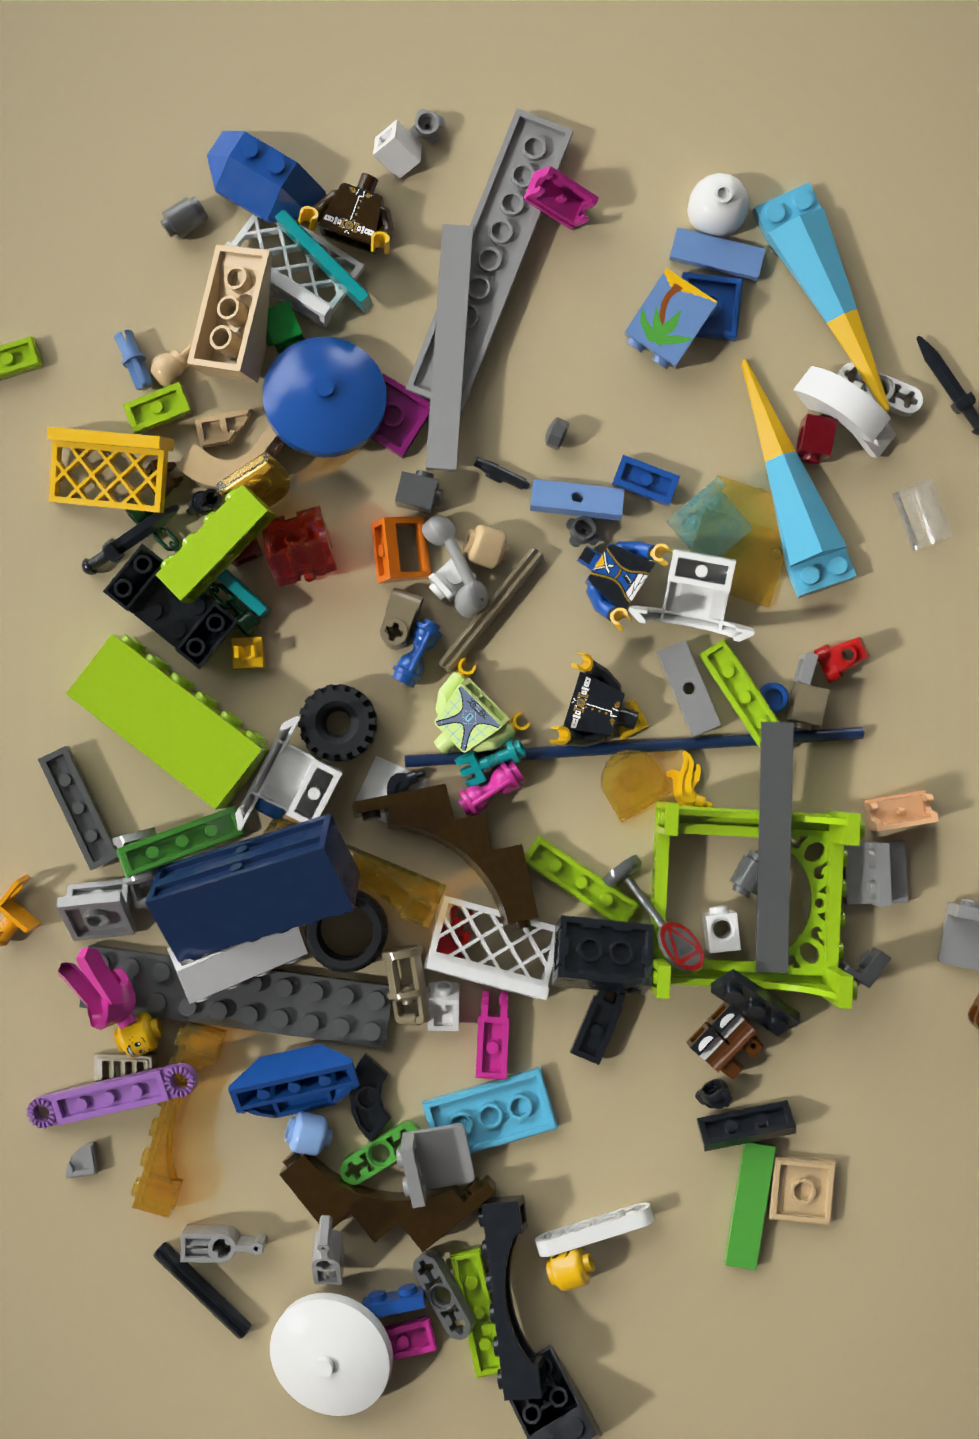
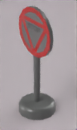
M633 855L621 862L602 879L603 882L610 888L626 882L660 927L657 937L659 947L669 962L684 972L693 973L700 970L704 965L705 956L698 939L689 929L679 923H665L631 877L642 866L640 858L637 855Z

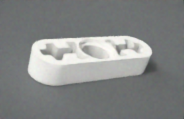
M852 362L845 364L837 375L848 380V377L845 375L853 371L855 373L854 378L859 380L854 381L853 384L861 388L864 384L861 382L864 380ZM878 372L881 382L887 387L886 398L890 412L908 417L921 408L923 396L919 389ZM866 384L864 387V392L867 393L877 402V400L875 399V397L873 396L872 392ZM895 389H897L898 392L894 395L897 397L894 400H892V402H889V399L894 394ZM909 395L911 396L910 402L914 405L911 404L908 408H905L904 401L899 398Z

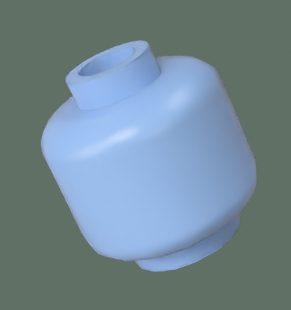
M300 1111L296 1114L295 1118H289L285 1132V1142L289 1143V1148L292 1152L317 1156L321 1153L323 1147H329L333 1130L328 1128L325 1116Z

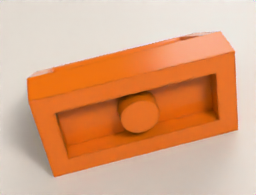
M383 517L371 523L377 584L429 579V576L432 574L428 540L422 533V526L426 522L425 517ZM414 526L419 571L401 572L396 532L398 527Z

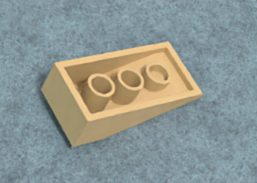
M216 244L187 361L188 365L204 375L258 383L266 349L272 252L270 250Z

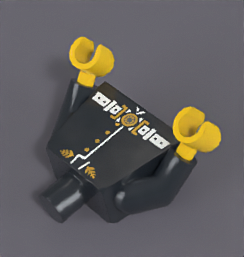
M578 651L577 654L583 658L582 664L579 666L571 663V667L582 672L579 673L564 725L551 727V729H556L559 732L558 740H549V742L555 745L566 744L585 748L603 743L608 736L612 737L616 724L634 730L639 712L621 707L625 693L621 692L622 686L607 668L594 661L590 654Z

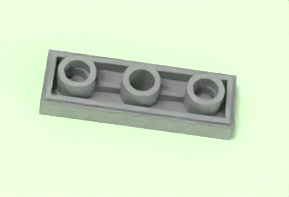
M686 640L656 652L691 737L720 726V720ZM685 683L692 685L693 692L691 694L684 692L683 686Z

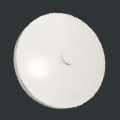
M315 1293L302 1297L284 1311L271 1335L270 1358L279 1382L296 1401L315 1412L331 1416H347L361 1412L378 1400L390 1379L393 1368V1350L389 1336L379 1319L368 1308L349 1297L334 1293Z

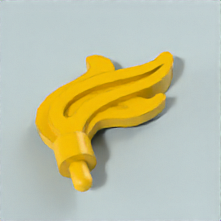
M683 751V764L680 772L671 769L666 773V776L671 777L673 780V793L677 803L682 806L713 807V803L706 801V797L696 794L694 787L700 779L701 768L699 764H696V770L693 771V759L687 751Z

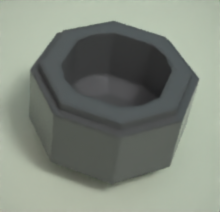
M557 417L550 423L545 435L546 446L556 450L560 449L569 428L568 421Z

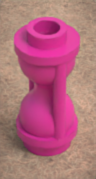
M513 761L507 764L504 762L500 764L501 767L492 773L490 782L485 786L475 785L468 787L465 791L463 789L459 791L462 797L457 801L467 816L471 813L474 816L480 815L479 812L487 808L489 800L493 795L497 793L508 794L514 791L515 788L516 790L521 788L520 784L525 782V779Z

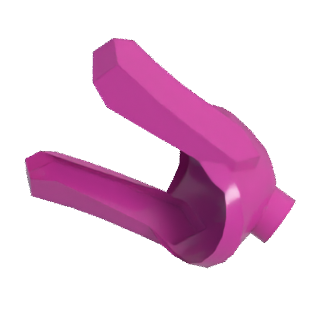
M82 948L76 957L79 968L73 963H61L58 975L87 1006L90 1024L93 1028L103 1030L118 1024L119 1028L122 1029L137 1020L134 1014L136 995L130 979L122 968L110 971L98 949Z

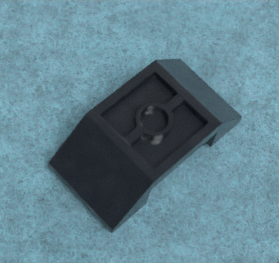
M141 544L103 592L126 611L133 613L175 647L179 654L200 670L239 621L205 592L192 604L180 601L156 576L164 560L147 546Z

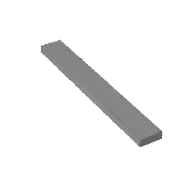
M443 224L426 470L457 472L473 226Z

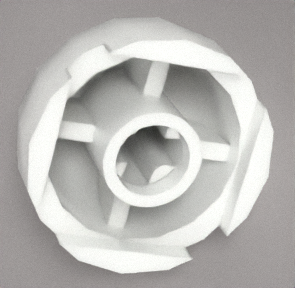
M715 173L706 176L698 182L690 195L687 209L690 223L697 232L702 234L705 233L719 238L733 235L741 228L748 215L750 200L747 189L739 179L730 174Z

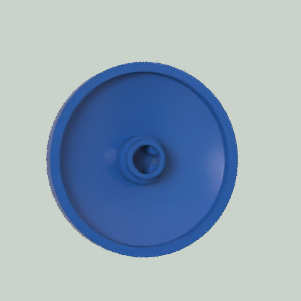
M314 337L289 346L275 358L264 379L263 405L271 428L288 446L310 456L337 457L359 449L375 435L385 415L387 393L385 381L379 367L365 351L342 339Z

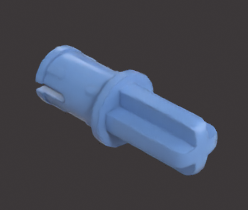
M124 330L127 342H125L120 331L114 336V339L123 357L122 365L128 369L136 390H148L153 385V382L144 362L146 357L140 352L133 331Z

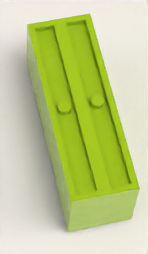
M111 634L66 692V695L215 810L227 808L268 755L270 749L265 746L268 740L254 730L248 729L246 731L241 726L244 722L230 711L226 712L223 710L221 712L217 709L220 703L207 693L195 692L193 690L195 684L182 674L179 675L175 672L172 674L168 670L171 668V665L157 655L154 656L151 653L147 655L144 652L147 647L136 638L129 637L126 634L123 637Z

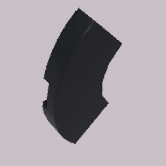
M365 1052L355 1069L359 1079V1086L351 1090L350 1102L351 1111L358 1128L371 1142L392 1116L384 1107L381 1096L382 1085L389 1072Z

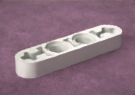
M638 1203L542 1233L535 1238V1243L540 1257H549L643 1228L653 1223L655 1218L650 1203Z

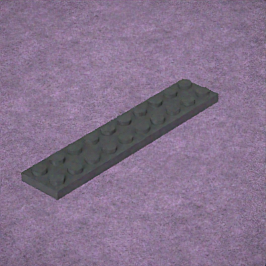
M92 944L88 946V948L99 950L110 971L117 968H122L125 971L136 995L134 1014L145 1011L155 1018L372 1047H386L392 1000L387 998L389 984L272 969L264 976H254L243 981L236 988L219 991L206 1001L189 1004L170 955ZM80 999L79 1007L87 1008V1006Z

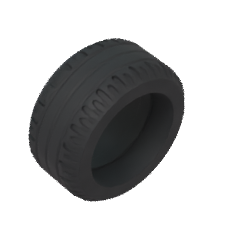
M357 890L355 906L366 912L373 925L372 940L369 946L361 953L354 956H343L328 948L321 934L323 919L315 924L305 925V939L310 953L321 965L336 972H355L369 966L380 955L387 941L388 922L383 908L372 896L360 890Z

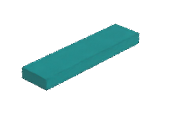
M282 209L275 216L280 229L363 312H366L372 306L369 293L302 226Z

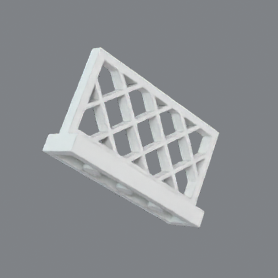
M252 214L232 243L227 242L225 245L240 247L245 240L258 238L260 249L270 250L272 255L283 254L286 266L271 267L270 295L281 302L288 300L293 310L325 329L331 321V315L346 294L331 279L315 282L313 269L319 267L314 262H311L306 254L307 263L289 265L287 253L302 250L296 244L285 246L284 232L280 229L277 222V227L260 230L258 224L260 218ZM302 226L330 255L336 257L334 259L339 264H347L354 270L350 275L355 280L358 279L365 267L363 263ZM279 234L281 247L264 249L261 237ZM309 270L310 283L298 284L293 281L292 272ZM334 286L336 295L328 303L318 296V288Z
M444 895L423 969L531 998L547 1000L549 992L548 983L554 959L555 925L532 920L530 921L531 926L536 928L530 932L528 928H523L525 935L510 942L502 928L503 924H500L496 918H501L499 910ZM448 904L459 906L466 919L451 927L445 916ZM467 909L477 912L470 916ZM484 913L490 915L496 927L481 935L473 918ZM469 921L477 938L462 946L454 930ZM444 922V924L447 927V930L441 933ZM541 929L553 932L550 945L540 951L532 934ZM498 930L506 946L492 954L483 938ZM450 932L458 949L448 955L436 952L439 938ZM528 938L536 954L521 961L513 946ZM480 941L488 957L477 963L470 960L465 949ZM509 949L517 965L509 970H503L499 967L494 957ZM548 951L547 959L545 960L543 954ZM461 952L464 956V959L455 957L454 955ZM539 957L544 966L541 980L530 977L524 967L525 964ZM491 960L494 967L484 965V963ZM520 968L524 975L514 973V971Z

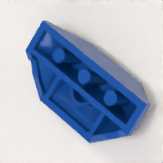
M222 131L207 154L215 192L267 223L277 222L275 216L282 209L294 220L299 219L302 207H312L326 196V191L298 162L245 131Z
M316 1044L259 1057L229 1085L228 1091L237 1113L245 1114L248 1112L256 1116L279 1118L297 1114L300 1111L306 1112L336 1105L352 1089H356L359 1086V1079L352 1058L322 1044Z

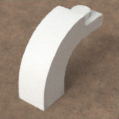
M811 366L793 389L808 409L838 419L837 421L855 436L871 457L879 458L896 436V433L888 424L891 419L888 413L859 387L833 372Z

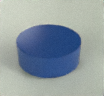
M768 683L759 689L774 713H778L786 708L789 702V694L783 685Z
M258 798L254 806L259 812L276 820L282 819L286 812L284 809L262 798Z

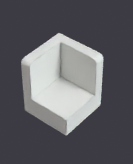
M396 120L375 137L373 155L394 176L401 178L420 163L422 144Z

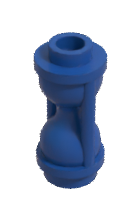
M424 618L422 623L416 621L414 624L416 627L412 633V651L403 655L398 660L397 666L394 665L392 668L395 670L392 678L414 688L416 682L420 683L422 679L420 676L424 670L423 654L435 647L439 638L442 639L444 635L439 632L440 625Z

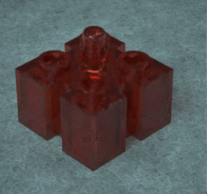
M320 505L297 511V516L285 519V516L274 518L262 531L265 541L266 560L277 587L295 584L301 581L302 575L305 581L312 582L316 579V576H323L337 570L330 533Z

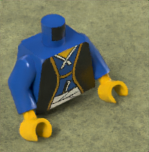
M619 541L615 545L609 544L603 555L586 546L577 561L592 570L585 583L587 585L586 593L594 610L609 621H612L617 630L623 631L624 628L619 621L622 618H628L632 621L626 609L656 563L651 560H655L661 566H667L669 563L662 559L661 556L665 552L673 554V550L665 544H657L655 546L644 542Z

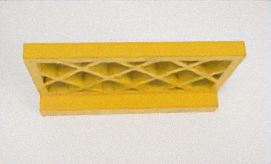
M47 427V439L52 440L48 502L164 513L168 451L173 452L174 439L161 436ZM62 448H70L76 456V459L68 467L61 461ZM94 450L98 451L104 459L95 470L86 460ZM122 453H125L132 462L124 472H121L113 462ZM150 455L158 456L157 470L149 475L142 466V463ZM82 464L89 473V476L79 484L71 472ZM109 466L117 478L107 487L99 475ZM137 468L145 481L134 489L126 478ZM67 478L75 489L67 497H59L60 483ZM94 480L102 492L94 500H91L84 489ZM122 483L130 495L120 503L111 492ZM149 485L155 492L154 506L146 505L139 496ZM77 495H80L82 499L75 498V497H76ZM133 500H135L138 504H130V503H131Z

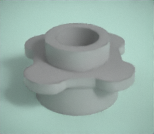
M421 109L416 114L415 125L411 127L410 132L415 138L421 137L426 139L429 144H435L439 140L438 133L440 128L444 127L445 120L443 116L437 115L433 111ZM429 124L431 127L426 129L425 125Z

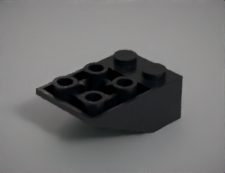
M552 1345L536 1353L537 1356H544L547 1390L542 1399L509 1400L527 1439H598L603 1436L586 1401Z

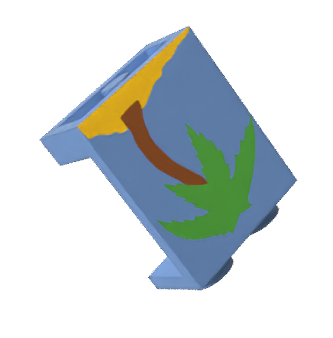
M666 268L625 331V336L629 338L627 344L641 353L645 348L654 354L652 360L661 367L668 369L669 366H672L676 369L680 359L708 317L712 315L718 302Z

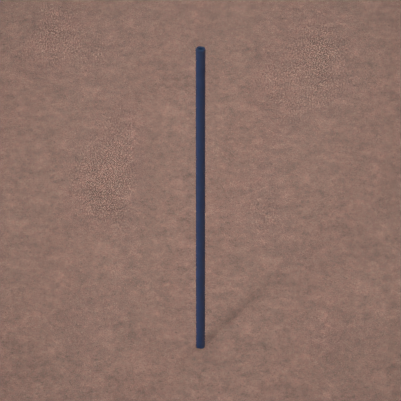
M863 727L794 731L793 743L863 739L864 730ZM750 734L600 743L585 748L570 745L524 748L526 757L522 758V760L758 745ZM487 750L476 752L478 759H481L500 750ZM466 753L405 755V768L456 765L455 759Z

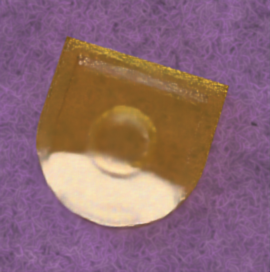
M265 451L218 482L216 487L218 492L226 497L232 489L244 485L251 489L268 507H271L282 500L288 493L290 478L285 467Z
M626 749L615 753L605 763L601 776L603 794L621 823L674 791L658 763L650 755L639 750Z

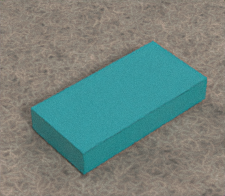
M225 569L217 577L219 581L259 617L265 619L272 612L268 605L229 570Z

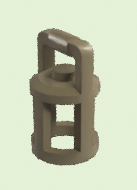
M422 944L394 947L383 950L380 953L381 960H385L389 984L387 998L392 1000L395 1021L398 1024L421 1025L430 1020L427 998L430 986L425 983L421 954L424 953ZM410 957L414 983L401 985L397 959ZM418 1003L419 1013L404 1012L403 1005Z

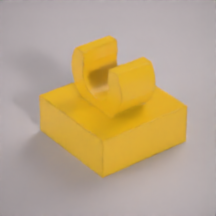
M263 637L231 638L233 669L265 668Z

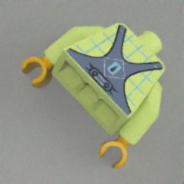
M462 658L459 661L458 672H453L438 691L435 708L438 717L434 723L442 733L435 739L434 743L443 753H448L455 745L464 753L470 749L476 752L497 749L515 736V731H522L530 726V722L526 723L523 727L518 726L516 718L522 715L523 712L514 714L510 719L470 679L476 672V665L471 671H464L462 666L466 663L467 658Z

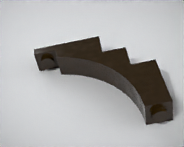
M446 784L354 801L352 806L354 818L362 817L363 821H372L381 818V813H385L388 829L403 830L422 835L444 845L460 856L485 883L499 910L503 927L512 925L513 930L531 927L530 921L539 918L522 844L492 850L484 814L454 820Z
M295 1152L289 1154L282 1161L285 1166H283L279 1174L318 1224L322 1215H330L333 1218V1229L347 1216L352 1214L374 1243L397 1224H400L422 1252L427 1250L496 1193V1183L489 1175H486L482 1180L477 1177L465 1188L466 1193H463L457 1185L429 1189L426 1193L425 1206L413 1208L410 1196L405 1197L404 1192H390L360 1184H348L342 1179L341 1175L331 1170L316 1156Z

